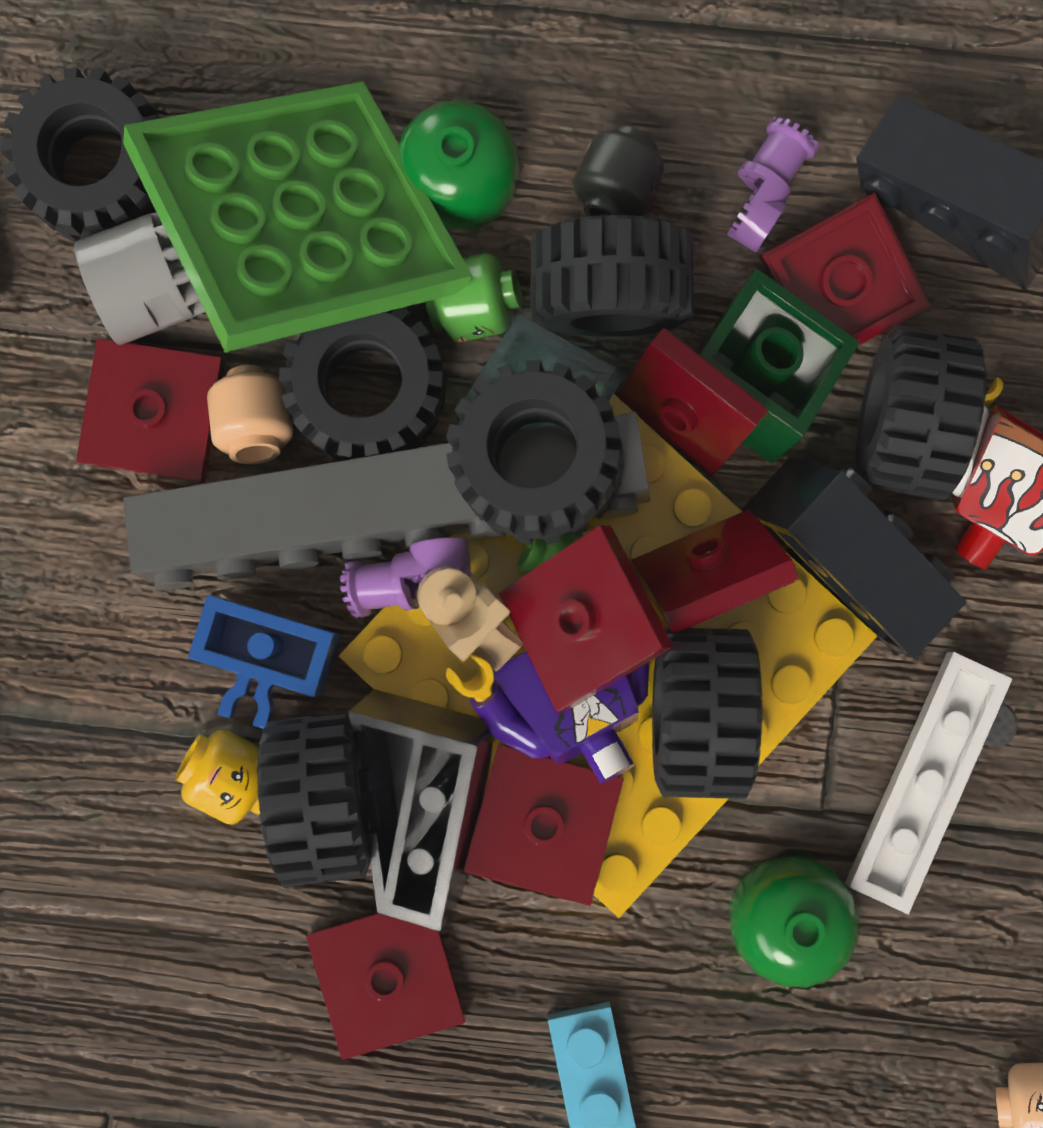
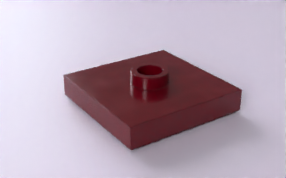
M875 193L863 197L759 255L771 279L860 342L858 346L931 306Z
M665 328L650 343L616 395L633 412H636L660 437L711 477L768 412L766 406Z
M97 338L76 462L81 465L205 484L212 443L207 394L214 383L222 379L225 361L221 357L131 343L118 345L115 341Z
M749 509L631 559L641 584L672 633L681 632L795 583L799 579L792 558Z
M612 525L597 526L498 593L503 604L510 611L509 617L556 713L569 711L674 647Z
M498 744L464 872L591 906L624 778L618 776L606 783L600 784L591 768L569 762L557 765L551 757L533 759L510 746Z
M376 911L309 931L306 934L341 1060L465 1023L466 1016L441 931Z

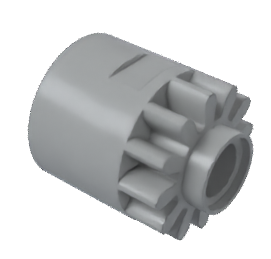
M151 212L75 241V255L84 284L103 325L116 344L128 343L205 313L157 212Z

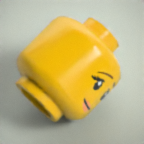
M224 729L216 730L208 738L199 734L183 758L175 780L182 783L181 796L183 801L230 825L240 822L249 811L260 815L257 784L259 746Z

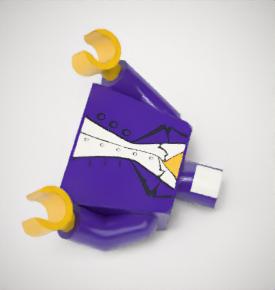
M472 652L469 656L476 662L477 672L473 679L468 682H461L456 673L449 667L447 668L446 677L448 682L462 695L470 697L469 702L492 735L533 759L550 756L557 765L583 753L600 784L618 777L635 765L618 732L638 721V706L648 696L649 662L569 711L556 713L527 652L506 662L496 672L492 670L490 664L482 657Z

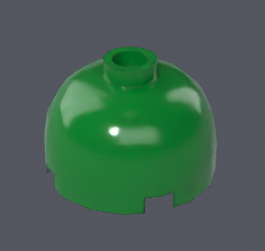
M462 99L438 102L419 112L404 129L398 148L403 170L415 187L429 197L446 228H463V231L478 230L498 219L513 201L520 174L517 145L504 121L487 107Z
M784 856L775 860L771 858L759 862L740 879L729 901L730 931L736 951L756 974L777 985L808 988L830 980L848 964L858 944L860 917L850 889L833 870L806 856Z

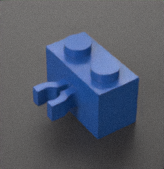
M207 595L188 659L237 674L235 685L223 696L217 715L227 718L235 716L238 701L243 696L249 694L253 679H257L258 686L254 699L258 704V712L253 726L264 729L266 723L271 721L274 712L272 699L274 685L312 697L324 695L342 634L226 598Z

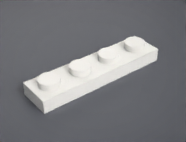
M947 652L844 884L909 915L1008 691L1012 678L955 652Z

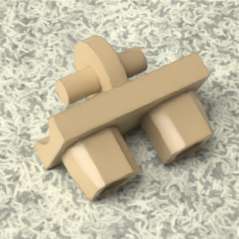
M443 566L427 573L420 582L417 592L419 607L447 647L463 662L474 651L489 663L496 672L522 646L521 639L504 621L510 611L473 572L471 577H469L465 572L456 567Z

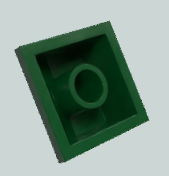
M756 268L695 352L766 406L768 412L742 443L772 464L804 436L860 342Z

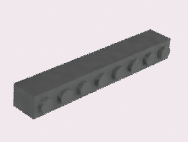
M636 412L614 415L615 420L618 421L624 452V469L620 470L621 485L617 496H610L607 501L609 510L602 518H618L632 515L639 511L638 504L650 502ZM559 425L514 432L506 440L500 452L498 464L500 473L506 481L519 487L538 488L549 485L561 478L572 465L577 452L576 440L572 433ZM450 443L123 498L131 574L154 583L155 589L159 590L189 587L194 584L193 576L217 573V578L221 580L247 578L256 574L255 566L279 562L280 569L284 570L309 568L319 564L318 556L342 552L344 559L349 560L371 558L382 553V545L406 542V548L410 549V545L416 542L445 538L444 535L470 531L472 539H488L501 535L492 531L484 520L481 521L455 486L454 481L456 480L448 468L446 453L452 452Z

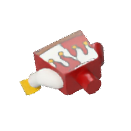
M998 377L991 383L988 394H986L981 428L972 459L961 482L952 492L955 511L972 521V524L954 549L964 559L982 569L988 568L1005 542L1032 557L1038 555L1043 550V432L997 405L994 406L989 414L987 407L993 403L1003 390V382Z

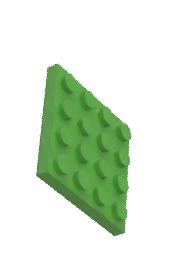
M364 81L124 126L123 144L225 352L454 295L470 283L472 274L429 197L415 187L404 172L398 154L399 144Z

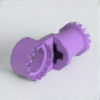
M776 117L771 119L767 125V133L769 135L752 162H744L738 170L739 177L754 192L748 199L751 202L749 204L746 203L743 207L747 210L746 213L740 212L737 216L742 222L734 221L732 226L735 228L731 227L727 235L757 253L787 206L785 201L791 194L789 184L804 160L813 158L819 150V143L813 140L814 137L812 135H807L809 131L805 128L801 132L797 131L800 125L795 122L793 127H791L790 119L784 120L780 117L778 119Z
M462 538L424 540L411 544L410 552L398 553L392 561L366 565L361 560L346 562V569H343L342 573L344 575L340 577V581L346 584V586H341V592L347 591L348 595L343 597L344 603L348 602V611H351L352 616L359 618L369 616L372 609L396 605H400L405 611L419 608L417 599L419 584L424 576L433 569L443 566L456 567L471 577L468 540Z

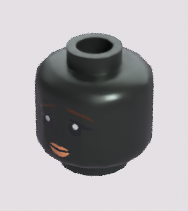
M620 126L613 131L609 130L596 134L589 143L573 177V190L577 198L584 205L583 211L588 217L601 215L643 217L647 213L664 177V162L658 154L656 143L648 135L631 127Z

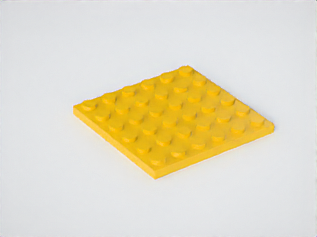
M596 379L594 381L597 394L600 397L606 396L613 408L614 415L633 412L600 380ZM638 415L637 420L650 502L638 504L639 511L632 515L618 518H601L600 520L594 516L586 522L588 530L581 533L586 535L599 525H612L631 564V559L742 512ZM470 531L452 534L449 537L468 540L471 573L473 572L501 602L502 600L498 593L525 576L517 572L516 568L526 544L519 543L515 536L507 534L505 537L472 539ZM793 558L792 560L799 578L795 583L690 627L748 629L758 649L762 679V738L759 765L877 637L870 628ZM649 597L664 628L668 627L663 617L659 613L658 609L654 605L653 601ZM400 605L384 607L339 655L373 689L479 717L469 702L470 697L462 695L448 682L446 677V670L449 667L456 673L461 682H468L476 675V662L470 656L464 662L447 647L420 607L407 611L402 609ZM508 615L504 619V621L509 625L508 627L519 637ZM523 644L508 661L527 652ZM655 658L649 661L648 696L638 706V721L618 732L635 765L619 775L624 778L594 892V896L618 918L626 912L728 800L722 798L663 797L654 778L652 754V699ZM495 737L483 791L484 793L487 787L497 745L502 744L509 746L499 741ZM583 753L566 761L591 768Z

